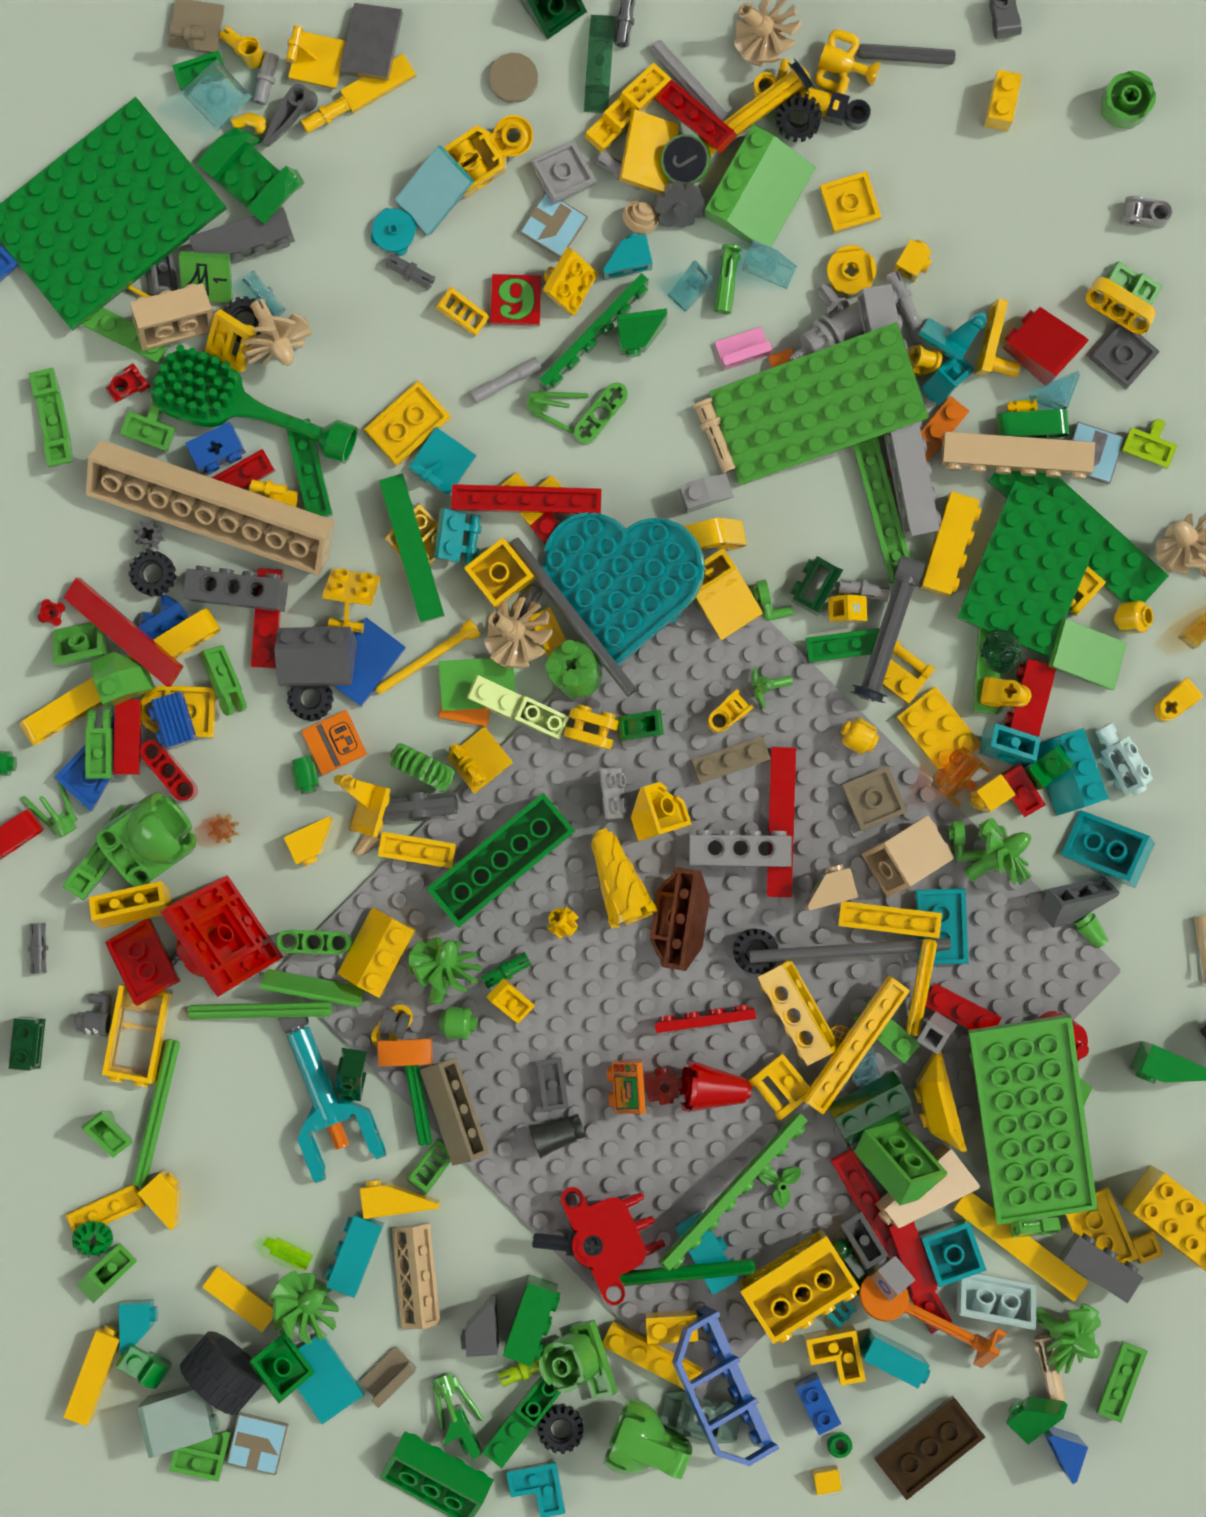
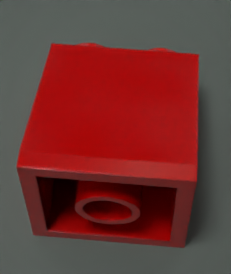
M1039 307L1035 312L1030 309L1021 319L1024 324L1019 330L1014 327L1004 338L1007 343L1003 349L1047 387L1086 345L1089 339L1042 307Z

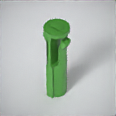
M723 244L722 250L724 252L720 256L722 263L714 310L717 313L729 315L732 312L737 264L741 257L739 252L742 251V247L734 244Z

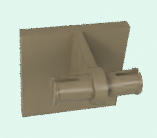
M175 0L172 24L169 28L168 46L205 53L218 51L225 6L194 0Z

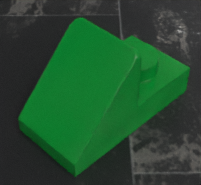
M661 710L618 716L620 741L664 735Z
M1058 745L1037 759L1036 762L1024 768L1035 788L1041 790L1052 780L1069 770L1074 764Z
M459 1404L455 1408L457 1422H453L451 1419L443 1445L461 1437L460 1445L465 1454L469 1453L473 1460L481 1456L483 1449L462 1405Z

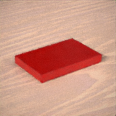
M150 918L140 921L105 942L134 1005H141L181 981Z

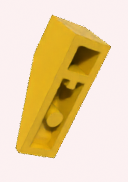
M380 1179L365 1181L366 1185H362L360 1188L364 1219L439 1209L441 1206L438 1199L388 1182L381 1183Z

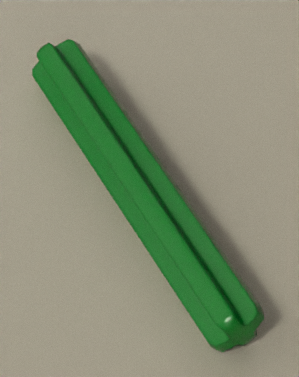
M419 1065L404 1066L418 1145L427 1146L432 1143Z

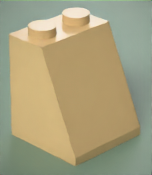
M929 815L910 824L861 854L887 897L911 887L954 859L950 847L942 839L936 824L930 819Z

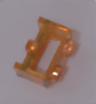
M964 746L960 750H955L950 755V762L944 769L936 771L933 776L934 781L931 783L935 789L958 808L962 804L954 797L963 786L968 790L974 789L976 783L971 777L980 767L987 773L991 771L987 765Z

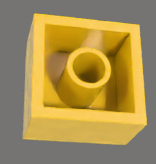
M504 537L464 567L466 573L495 610L535 580L534 575Z

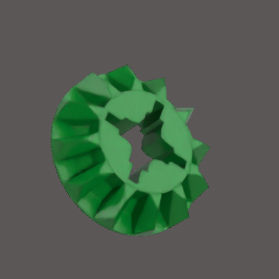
M99 1221L82 1223L73 1232V1248H76L79 1255L85 1254L88 1258L91 1255L100 1257L101 1253L108 1252L111 1244H113V1233L109 1226ZM95 1233L96 1241L90 1245L89 1240Z

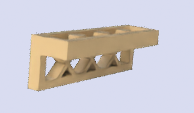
M430 1223L391 1227L401 1328L425 1329L439 1325L440 1314ZM401 1232H406V1245L402 1242ZM405 1258H406L407 1261L409 1262V1270H408V1271H407V1269L404 1267V1259H405ZM407 1284H409L412 1289L411 1296L407 1293ZM410 1309L414 1312L415 1322H410Z

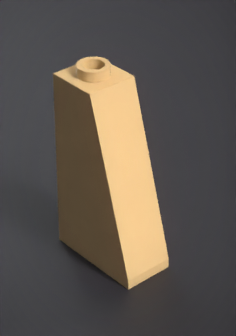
M941 1144L931 1154L948 1172L945 1178L917 1201L899 1205L888 1192L875 1205L881 1211L878 1215L887 1225L893 1224L901 1228L977 1190L981 1186L953 1150Z

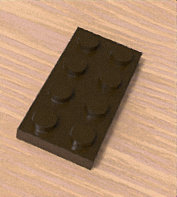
M952 1395L874 1457V1459L907 1501L986 1437Z

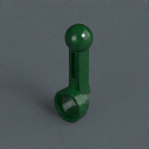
M837 1239L832 1245L842 1261L855 1276L856 1283L860 1288L865 1278L869 1275L851 1253L849 1242L845 1239Z

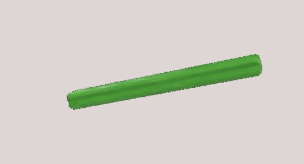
M329 1001L198 1004L188 1007V1017L192 1020L326 1017L332 1015L333 1006Z
M174 1039L166 1041L132 1181V1184L138 1187L146 1186L180 1047V1042Z

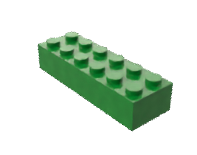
M543 792L431 884L427 891L454 924L460 928L576 831Z

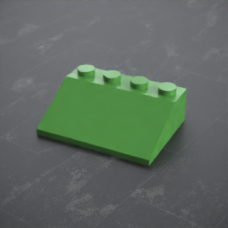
M753 124L705 209L704 218L768 253L816 167L776 136Z

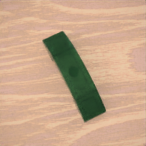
M591 14L584 112L603 113L609 108L615 16Z

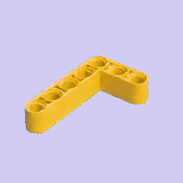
M713 518L684 526L695 536L702 550L709 548L730 550L747 546L742 520Z

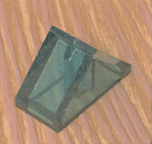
M694 260L668 296L686 312L712 286L713 276Z
M1079 371L1033 390L1029 394L1030 400L1036 399L1037 403L1053 409H1067L1080 377Z

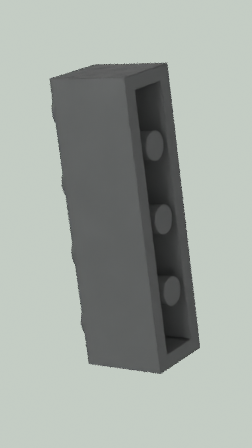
M284 207L279 208L265 225L255 216L189 236L193 252L230 254L231 264L239 263L243 260V257L250 255L254 257L267 253V250L272 248H287L290 246V243L295 242Z

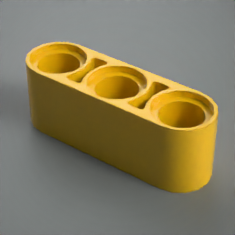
M1105 277L1096 278L1086 294V302L1089 306L1135 334H1145L1156 316L1153 306Z

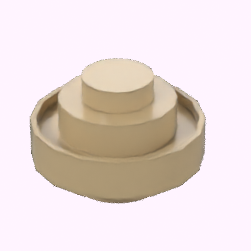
M642 201L630 202L626 205L622 214L626 226L638 234L652 233L659 222L655 209L650 204Z

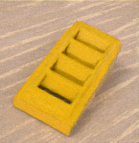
M451 286L434 307L441 314L475 337L490 318L487 313ZM452 297L455 301L448 309L446 304ZM459 303H461L464 306L456 315L454 311L459 305ZM468 309H470L472 312L470 313L466 321H464L462 317L465 314V312ZM477 314L480 318L472 327L470 323Z

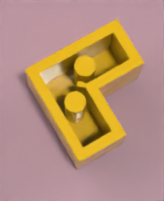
M853 1325L804 1334L808 1360L811 1365L834 1361L838 1381L841 1386L866 1381L857 1333Z

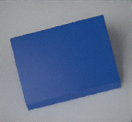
M1052 1427L1044 1435L1062 1472L1074 1484L1078 1481L1088 1446L1078 1435Z

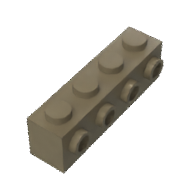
M457 1057L420 1069L452 1166L471 1162L489 1154Z

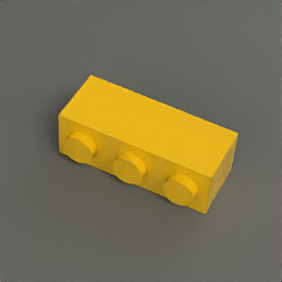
M162 881L88 897L91 921L100 929L161 916L160 912L172 905L170 889Z

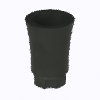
M578 1114L570 1117L567 1115L540 1124L528 1125L540 1159L553 1151L577 1142L578 1139L586 1137Z

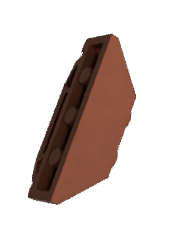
M677 867L673 871L674 873L657 890L655 903L657 912H654L650 940L662 967L686 971L703 948L710 896L700 870Z

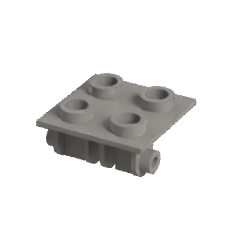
M622 768L600 769L599 781L600 788H602L600 792L603 793L601 801L603 800L604 802L602 803V809L605 819L627 818L629 804L625 798L624 787L626 786V778L622 773Z

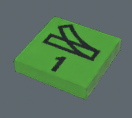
M180 251L181 288L189 284L198 285L203 283L209 302L228 303L230 300H233L230 254Z

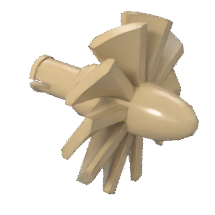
M762 0L758 6L760 11L754 8L753 3H744L740 6L738 14L740 18L744 19V23L740 21L736 23L737 40L734 41V45L743 59L755 66L762 67L763 63L780 61L779 53L795 45L796 41L785 37L784 32L792 36L801 27V20L781 25L788 17L797 14V7L794 4L781 15H778L779 10L787 0H777L775 7L768 15L767 11L770 0Z
M264 299L259 300L261 304H259L258 300L254 301L250 308L253 310L259 324L253 330L260 332L261 335L243 340V345L252 344L242 351L243 355H252L248 360L249 364H253L266 355L261 363L262 366L267 365L273 356L282 365L290 366L294 360L293 348H301L304 345L305 337L312 334L306 317L302 318L296 313H292L288 319L272 316Z
M1191 513L1183 521L1179 520L1174 525L1170 524L1164 539L1157 540V555L1155 556L1167 572L1170 573L1173 570L1181 574H1188V567H1198L1202 576L1206 578V528L1203 529L1206 523V513L1198 519V525L1193 528V514Z
M524 597L517 599L512 604L514 617H509L507 603L505 602L501 605L497 613L495 611L492 612L488 619L489 638L484 639V643L491 654L490 658L507 669H511V667H529V661L545 653V650L539 645L542 646L552 635V629L532 631L535 626L548 625L549 613L547 611L534 621L529 622L531 615L541 607L537 602L531 601L527 613L520 618V612L526 599Z

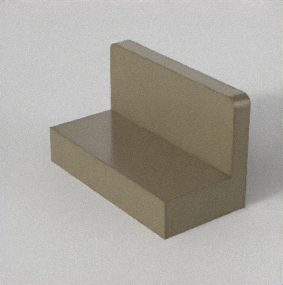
M395 1346L361 1379L360 1383L373 1396L371 1401L379 1408L415 1373L417 1367Z

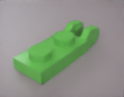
M224 646L209 648L198 653L215 694L219 699V706L223 714L226 716L232 715L234 708L237 712L245 711L247 706L241 691L243 689Z
M88 709L87 728H85L86 779H113L111 709L103 710V728H95L96 711L95 709Z

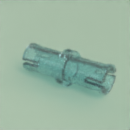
M251 271L243 278L242 281L255 294V299L259 303L260 299L265 300L272 316L279 317L285 312L286 308L273 295L272 288L270 286L267 287L255 271Z

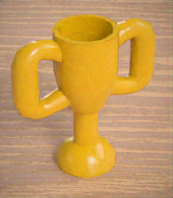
M835 29L829 34L828 44L824 46L817 67L819 69L815 75V82L821 88L836 92L839 83L823 78V75L827 71L838 73L840 80L841 76L847 77V73L853 71L865 75L869 85L873 86L881 62L877 61L870 66L855 62L853 56L859 48V38L853 33ZM835 39L850 43L852 46L846 52L835 46Z

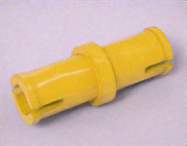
M340 96V98L326 106H319L318 111L301 119L300 123L305 132L310 134V132L324 124H331L334 118L349 111L350 108L345 98Z

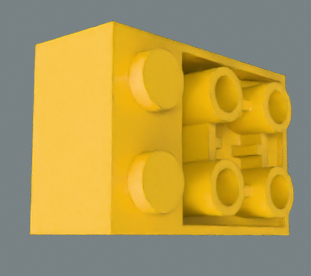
M724 548L704 560L705 574L698 595L694 599L721 641L763 614L740 572Z

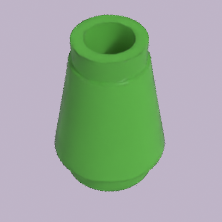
M1090 912L1073 922L1075 929L1096 948H1100L1107 943L1108 938L1094 913Z

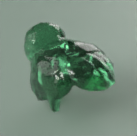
M999 628L990 630L985 635V641L981 645L980 656L985 658L988 666L999 674H1006L1011 670L1017 669L1022 660L1018 638L1009 631Z

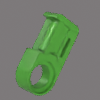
M1057 1217L1017 1221L1009 1225L1012 1238L1048 1235L1062 1231L1060 1220Z

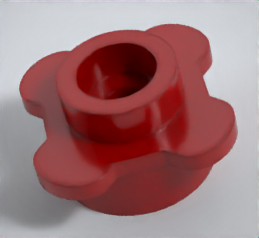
M49 599L43 600L41 602L40 614H38L39 622H49L55 627L61 625L62 612L66 609L65 605L61 602L53 603Z

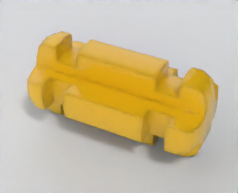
M1029 399L1016 400L1015 402L1009 401L1007 403V412L1038 410L1036 399L1032 401Z

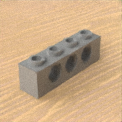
M696 830V835H690L689 865L792 867V836H786V831H771V836H761V831H746L745 836L736 835L734 830H721V835H711V830ZM713 841H719L722 844V852L718 855H713L709 850V846ZM739 841H744L748 846L746 854L742 856L737 855L734 851V846ZM765 841L770 842L773 846V851L768 856H763L759 851L761 843Z

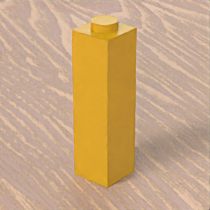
M105 1325L95 1331L63 1418L84 1426H88L92 1422L120 1348L119 1329Z

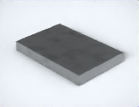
M354 3L340 66L341 74L389 81L403 17L402 9Z

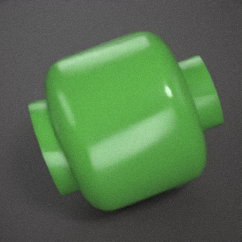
M449 1006L440 1015L439 1029L448 1039L467 1040L472 1032H476L478 1020L477 1017H473L472 1010L468 1007Z

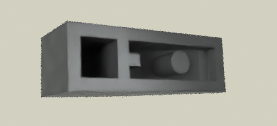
M1105 876L1047 889L1038 912L1052 928L1077 921L1117 897L1120 892Z

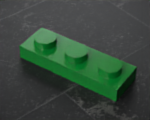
M880 628L807 637L805 642L808 663L871 655Z

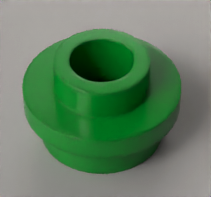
M835 1432L827 1440V1449L832 1456L844 1458L852 1450V1441L846 1433ZM838 1440L844 1442L842 1448L835 1447V1443Z

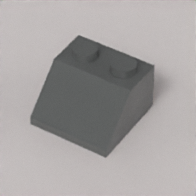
M496 1294L491 1295L468 1321L466 1329H462L461 1349L466 1350V1357L498 1354L499 1330Z

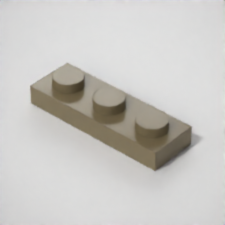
M760 736L691 761L699 784L771 760L764 738Z

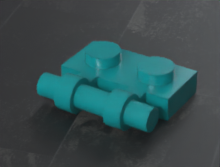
M445 508L440 509L433 558L460 562L461 554H465L464 564L468 565L472 562L475 556H478L479 551L477 540L478 534H481L482 526H480L481 516L471 515L470 524L465 523L466 513ZM464 532L468 533L467 546L462 545Z

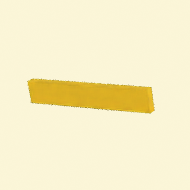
M888 975L802 1098L804 1102L821 1114H825L908 995L909 989Z
M971 1192L959 1198L952 1209L1073 1302H1075L1089 1283L1088 1280L1030 1236L1012 1238L1009 1226L1012 1223L997 1225L994 1209Z

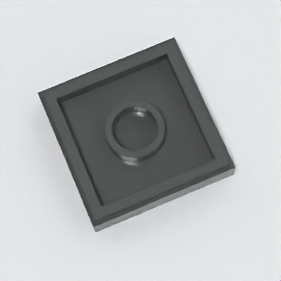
M1118 324L1089 358L1126 390L1160 351L1142 335L1135 334Z

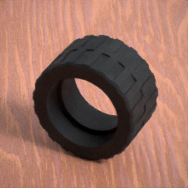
M208 1331L180 1363L181 1374L191 1388L206 1402L225 1414L237 1415L264 1384L248 1363L251 1357L232 1340L218 1332Z

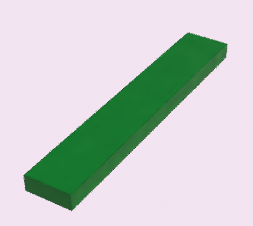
M401 473L381 479L379 483L420 623L445 617L404 474Z

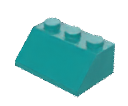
M1084 728L1040 743L1037 759L1059 745L1074 764L1069 770L1046 786L1056 816L1109 799Z

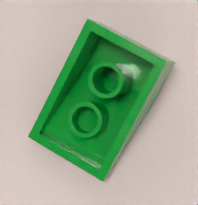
M1141 1041L1130 1066V1069L1136 1071V1077L1155 1084L1156 1080L1164 1083L1206 1081L1205 1067L1144 1041Z

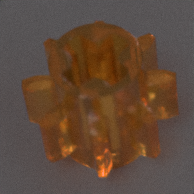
M217 814V821L215 823H208L210 826H213V831L209 835L217 836L216 843L220 844L223 838H225L227 843H232L230 837L233 835L239 836V833L235 831V826H238L239 822H231V814H228L225 819L220 814ZM226 824L229 832L221 835L222 830L219 829V826Z

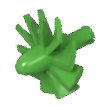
M990 818L978 825L980 828L978 835L986 842V851L981 855V859L964 868L965 874L972 882L989 870L996 871L999 869L1003 873V867L1014 885L1016 881L1022 885L1027 881V878L1032 877L1025 868V866H1029L1028 861L1020 856L1030 844V834L1020 832L1008 836L1006 828L997 825L994 818Z
M435 937L426 943L420 940L409 953L408 972L409 974H415L418 982L424 988L428 982L432 984L428 999L434 1004L443 1003L444 996L447 994L446 988L449 985L461 992L468 990L455 978L467 980L470 983H477L479 978L472 977L464 972L469 970L481 971L482 966L462 962L478 956L476 952L462 951L458 956L457 950L462 945V942L447 940L442 943L441 937Z
M292 1271L275 1283L276 1286L269 1297V1301L274 1302V1328L278 1331V1329L284 1327L279 1333L286 1332L287 1336L292 1339L295 1326L300 1325L298 1336L306 1344H312L306 1325L308 1324L314 1329L318 1340H323L328 1335L319 1328L316 1320L322 1321L332 1330L336 1328V1322L334 1317L324 1316L318 1310L339 1312V1307L329 1297L324 1299V1296L332 1290L327 1288V1285L316 1282L315 1274H297V1271Z
M1081 1303L1080 1309L1068 1312V1322L1065 1319H1056L1040 1308L1036 1312V1318H1038L1036 1319V1324L1049 1331L1051 1338L1055 1340L1047 1347L1046 1351L1049 1352L1056 1348L1046 1364L1048 1366L1054 1364L1053 1370L1057 1373H1060L1065 1365V1373L1067 1374L1070 1372L1076 1354L1079 1363L1083 1361V1357L1097 1359L1100 1356V1350L1095 1343L1094 1331L1101 1326V1321L1098 1317L1100 1312L1090 1305Z

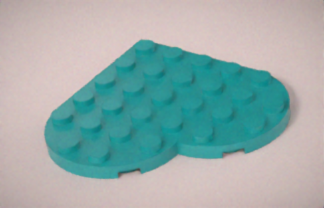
M587 512L571 516L555 528L545 545L544 551L546 552L544 566H542L619 666L693 602L701 589L705 574L702 549L695 536L681 524L668 519L648 518L635 522L628 528H625L619 521L610 516Z

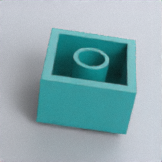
M966 1219L919 1234L938 1287L987 1271L970 1222Z

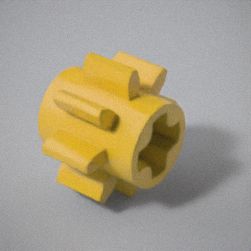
M564 906L563 909L556 908L549 914L548 921L550 925H548L547 929L559 939L563 936L569 937L577 930L578 925L575 920L579 917L567 906Z

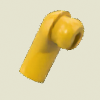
M252 112L231 119L233 127H254L257 134L266 132L268 128L265 124V118Z

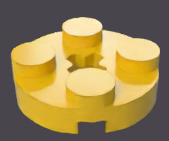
M847 245L839 248L831 256L827 264L826 275L829 284L836 293L845 296H856L857 292L871 286L876 276V263L870 253L868 254L859 246ZM848 265L858 269V272L853 277L845 273Z

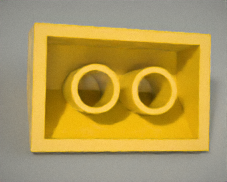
M372 907L337 974L374 996L382 997L417 930Z

